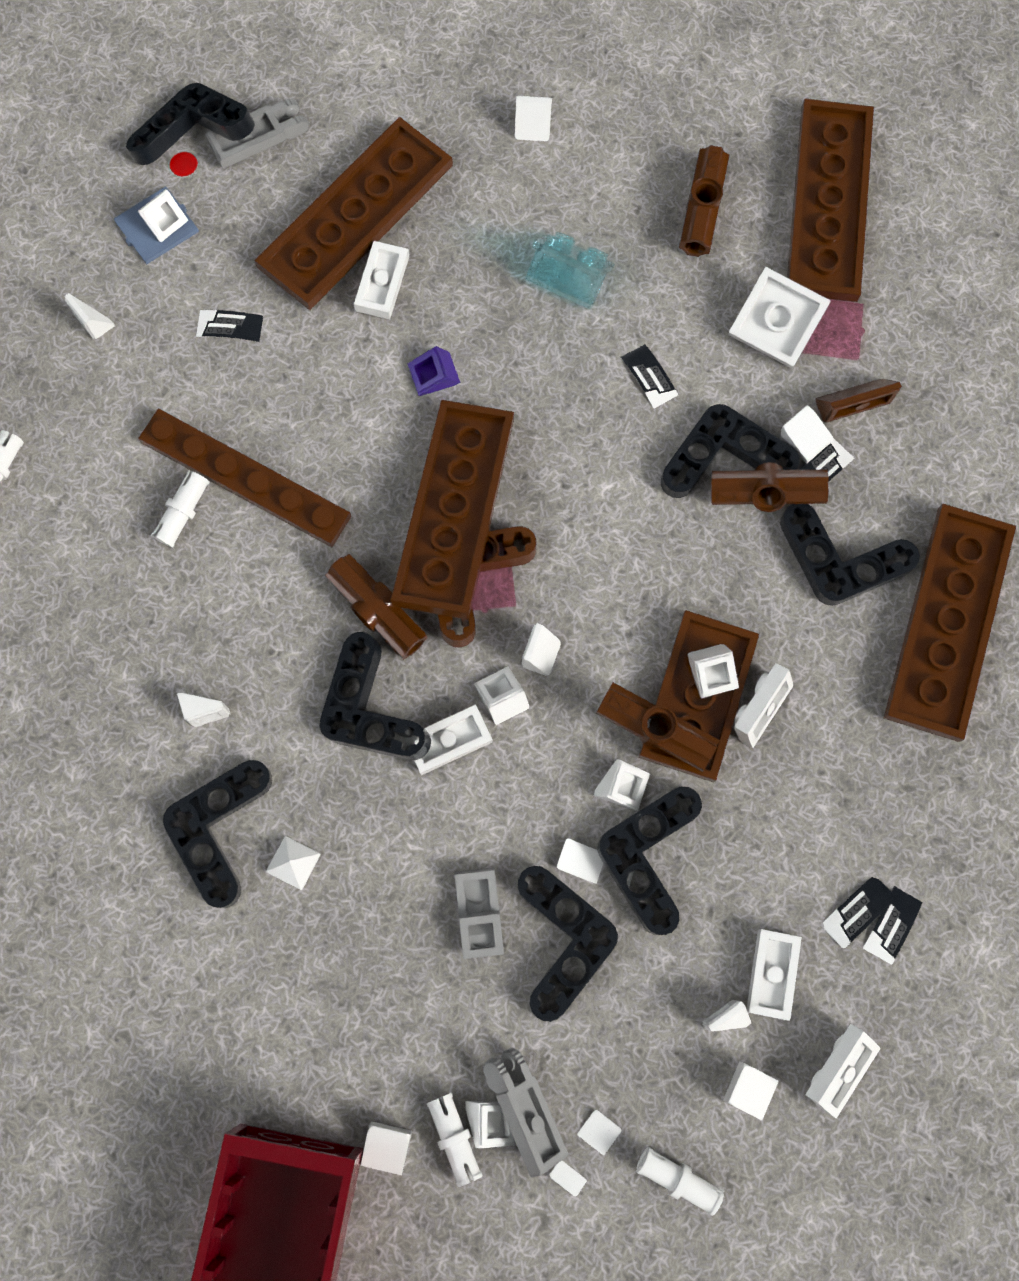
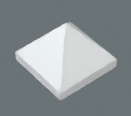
M166 189L138 210V213L159 242H162L188 221Z
M285 836L266 872L302 890L321 854Z

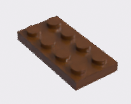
M685 610L655 705L668 707L675 713L676 717L720 741L703 772L659 748H652L644 743L638 758L713 783L717 780L759 638L758 633ZM724 644L733 652L739 688L701 698L689 664L688 653ZM658 718L650 719L648 729L652 734L657 736L667 734L665 722Z

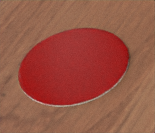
M189 152L177 153L170 161L171 171L181 177L193 174L198 166L196 157Z

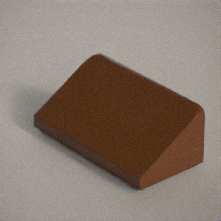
M878 379L817 397L815 402L823 422L828 423L891 404L902 386L899 381Z

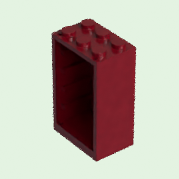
M241 1123L224 1133L191 1281H337L363 1148Z

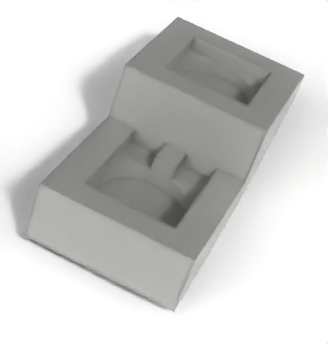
M495 868L454 872L463 959L503 955L504 949Z

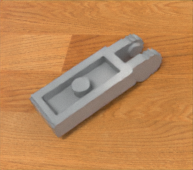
M285 99V101L278 102L272 106L268 104L251 112L250 115L255 123L254 129L247 137L241 140L231 141L213 131L206 132L207 141L222 169L286 141V138L293 139L308 131L310 124L306 117H303V115L296 117L300 111V106L296 99Z
M515 1047L509 1048L502 1053V1060H498L496 1057L485 1062L483 1072L487 1078L486 1081L489 1088L498 1094L496 1095L529 1175L532 1178L541 1176L568 1157V1152L535 1075L532 1076L521 1052L518 1049L516 1050Z

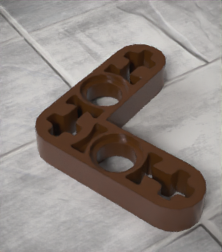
M523 526L489 531L486 545L493 550V554L488 559L482 560L480 572L529 563L536 554L535 534L529 528ZM521 540L522 544L525 545V551L518 552L516 546H514V541ZM498 542H503V556H499ZM471 608L469 620L460 618L461 625L464 627L463 634L456 635L452 629V617L438 614L441 635L448 645L462 648L473 641L476 635L473 608Z

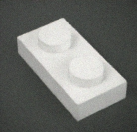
M373 241L354 302L356 312L390 320L408 263L409 249Z
M775 663L769 674L764 673L759 678L755 687L756 694L748 705L744 704L737 712L734 719V729L739 741L745 745L754 748L794 686L789 669Z
M471 706L426 727L425 729L430 734L431 747L423 758L414 761L420 774L423 775L492 743L493 739L477 706ZM414 733L410 738L404 737L408 748L411 744L417 745L419 738Z
M758 929L746 1008L748 1013L790 1021L802 937Z
M850 1024L846 1032L835 1042L833 1052L823 1068L814 1075L811 1086L805 1095L822 1110L837 1118L879 1052L880 1047L864 1031Z

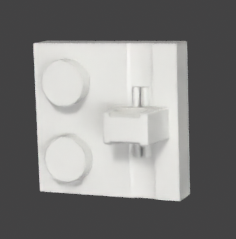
M765 267L728 335L793 369L831 301Z

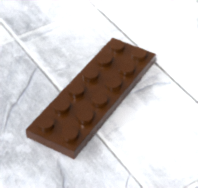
M804 98L800 117L787 278L827 299L858 302L862 288L874 107Z
M399 117L254 260L256 267L308 310H311L371 249L373 241L378 242L453 166V158Z
M441 400L391 597L392 606L469 620L514 423V412Z
M942 504L938 508L884 719L956 742H961L965 739L1016 530L1015 525L947 504Z

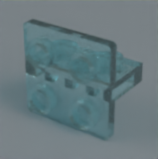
M556 232L555 236L547 235L535 239L532 248L536 249L525 279L591 309L606 274L611 272L615 265L607 260L608 254L594 247H588L587 250H584L574 245L576 240L573 237L561 232Z

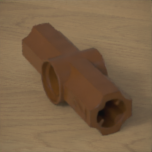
M710 145L699 150L679 243V249H682L686 255L699 257L710 253L730 155L722 147Z
M768 462L757 466L755 470L712 471L711 503L712 505L754 504L757 509L764 512L777 511L785 504H827L829 491L828 469L784 470L780 465Z
M350 554L340 557L331 565L329 571L325 574L326 579L351 604L350 608L370 631H376L403 660L412 656L428 639L427 634L402 608L392 606V592L382 582H376Z
M614 682L596 712L602 718L639 737L646 746L659 748L701 772L704 771L720 741L676 717L675 713L668 707L656 706ZM652 718L661 719L667 726V734L663 736L652 734L648 729V720Z

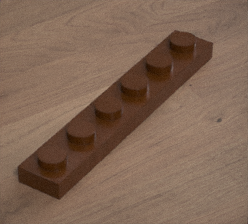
M159 408L138 437L141 444L203 476L207 480L331 548L351 518L349 511Z

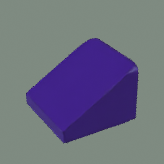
M438 346L433 347L407 363L418 396L461 383L450 353Z

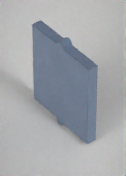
M166 186L114 218L115 223L126 236L127 245L135 248L146 265L199 232L196 225L187 215L185 205L179 204L169 190L168 192L188 221L162 242L158 241L145 223L138 210L162 191L168 190Z

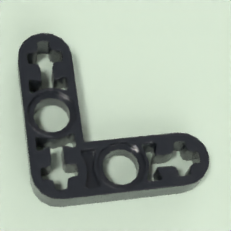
M192 83L182 88L136 130L127 140L126 148L137 164L148 165L160 158L196 123L231 141L247 137L253 131L255 123L248 109L242 103L201 83Z
M716 404L705 411L665 467L661 477V487L668 496L673 498L687 496L722 448L754 469L763 463H776V460L783 456L788 461L786 466L782 468L784 470H797L800 463L799 455L790 445L724 404ZM723 417L725 419L724 426H720L712 438L708 435V432L714 420ZM745 435L754 436L759 441L760 448L755 451H747L741 446L740 438ZM694 443L703 444L708 449L709 455L704 459H695L690 455L688 447ZM766 447H771V450L769 454H767L765 459H760ZM684 464H686L690 469L686 473L684 483L674 486L671 483L673 479L671 475L677 476L683 469Z
M791 504L781 517V529L815 596L825 605L841 604L910 573L919 563L920 554L918 548L912 542L904 539L892 541L842 563L812 506L809 504ZM794 513L799 518L805 516L807 519L803 525L807 536L812 532L815 533V535L809 536L802 543L799 541L805 534L799 524L792 525L790 522L794 517ZM810 545L821 547L825 552V560L820 563L810 561L806 556V547ZM896 551L899 555L906 554L908 556L904 565L900 561L891 564L887 569L885 568L884 562L890 560L896 554ZM859 564H869L876 572V579L871 582L860 579L857 574V566ZM828 565L832 566L827 575L832 583H840L841 588L837 591L838 595L834 591L827 592L824 587L829 582L825 572L820 576H817L816 572L824 570Z
M365 632L351 634L342 646L319 724L321 733L329 740L348 747L406 760L423 758L431 747L430 734L425 728L410 720L365 711L382 650L380 644L370 634ZM364 645L369 648L367 654L363 653L360 657L355 654L357 648L363 649ZM350 666H353L355 668H358L359 666L364 671L363 673H360L359 671L350 668ZM357 678L360 683L358 692L352 697H344L342 693L344 683L349 679ZM343 719L350 725L356 726L355 733L344 728L335 730L333 724ZM382 723L384 727L382 738L375 743H369L366 738L368 728L372 724ZM414 732V735L419 738L417 745L411 744L409 749L401 741L394 740L395 733L399 736L410 738Z
M257 760L245 761L173 803L166 809L163 815L164 828L201 896L208 905L215 908L233 906L241 895V885L209 827L269 791L272 785L271 771L266 765ZM252 769L256 773L263 772V776L259 778L260 786L255 789L249 784L239 789L244 797L238 800L236 791L228 782L234 778V783L240 785L248 779L247 771ZM216 789H224L229 795L227 806L219 811L212 810L208 805L210 793ZM179 811L187 815L192 813L193 817L188 820V825L193 833L197 834L201 829L204 833L202 836L191 838L184 846L182 840L189 839L188 834L183 828H174L173 825L178 821L177 813ZM200 844H208L213 851L211 862L203 867L196 866L192 860L194 848ZM220 863L223 870L215 872L218 879L223 883L230 882L232 886L227 890L228 898L226 900L218 896L213 898L212 892L216 890V885L211 877L207 876L204 881L201 878L202 874L212 872Z
M681 786L673 789L608 830L600 837L597 844V851L602 862L643 927L653 935L672 933L679 923V911L642 852L690 823L700 814L702 809L701 798L694 789ZM676 795H679L681 799L688 797L692 802L688 807L690 814L687 816L683 811L669 818L675 823L673 827H670L666 815L657 806L662 804L664 811H667L677 804ZM645 815H652L659 820L660 831L653 838L644 836L639 830V821ZM613 837L616 841L623 839L626 846L622 849V853L627 861L634 855L638 863L626 867L619 874L616 866L622 865L623 862L617 854L610 856L607 853L606 849L610 846L608 838ZM634 870L644 872L649 879V886L644 893L636 894L628 888L627 877ZM656 890L660 898L654 899L653 902L659 910L667 908L670 913L666 918L668 925L665 928L661 924L653 925L650 919L654 916V911L649 904H646L642 909L638 904V901L650 897Z
M531 866L526 868L518 878L517 887L519 894L572 939L530 995L529 1004L533 1014L542 1021L551 1022L559 1019L610 955L617 944L618 933L616 927L606 917L550 871L541 866ZM541 874L545 878L542 885L551 893L554 886L562 890L561 893L552 899L548 910L541 906V903L547 899L545 896L537 891L533 895L527 893L526 890L529 884L525 881V878L528 875L535 878ZM571 899L577 904L579 913L573 922H563L556 916L555 909L560 900ZM604 926L608 930L605 937L609 940V943L606 947L599 944L594 948L591 954L598 956V959L592 964L586 954L574 948L578 942L586 948L592 940L591 934L588 933L590 928L593 927L598 930ZM570 957L581 959L585 965L584 976L576 982L567 980L562 973V965ZM555 974L561 984L572 988L573 991L569 997H566L565 993L561 991L555 999L556 1004L559 1006L557 1011L553 1012L548 1009L543 1014L538 1010L541 1002L537 997L541 992L547 995L552 992L556 985L549 983V979Z

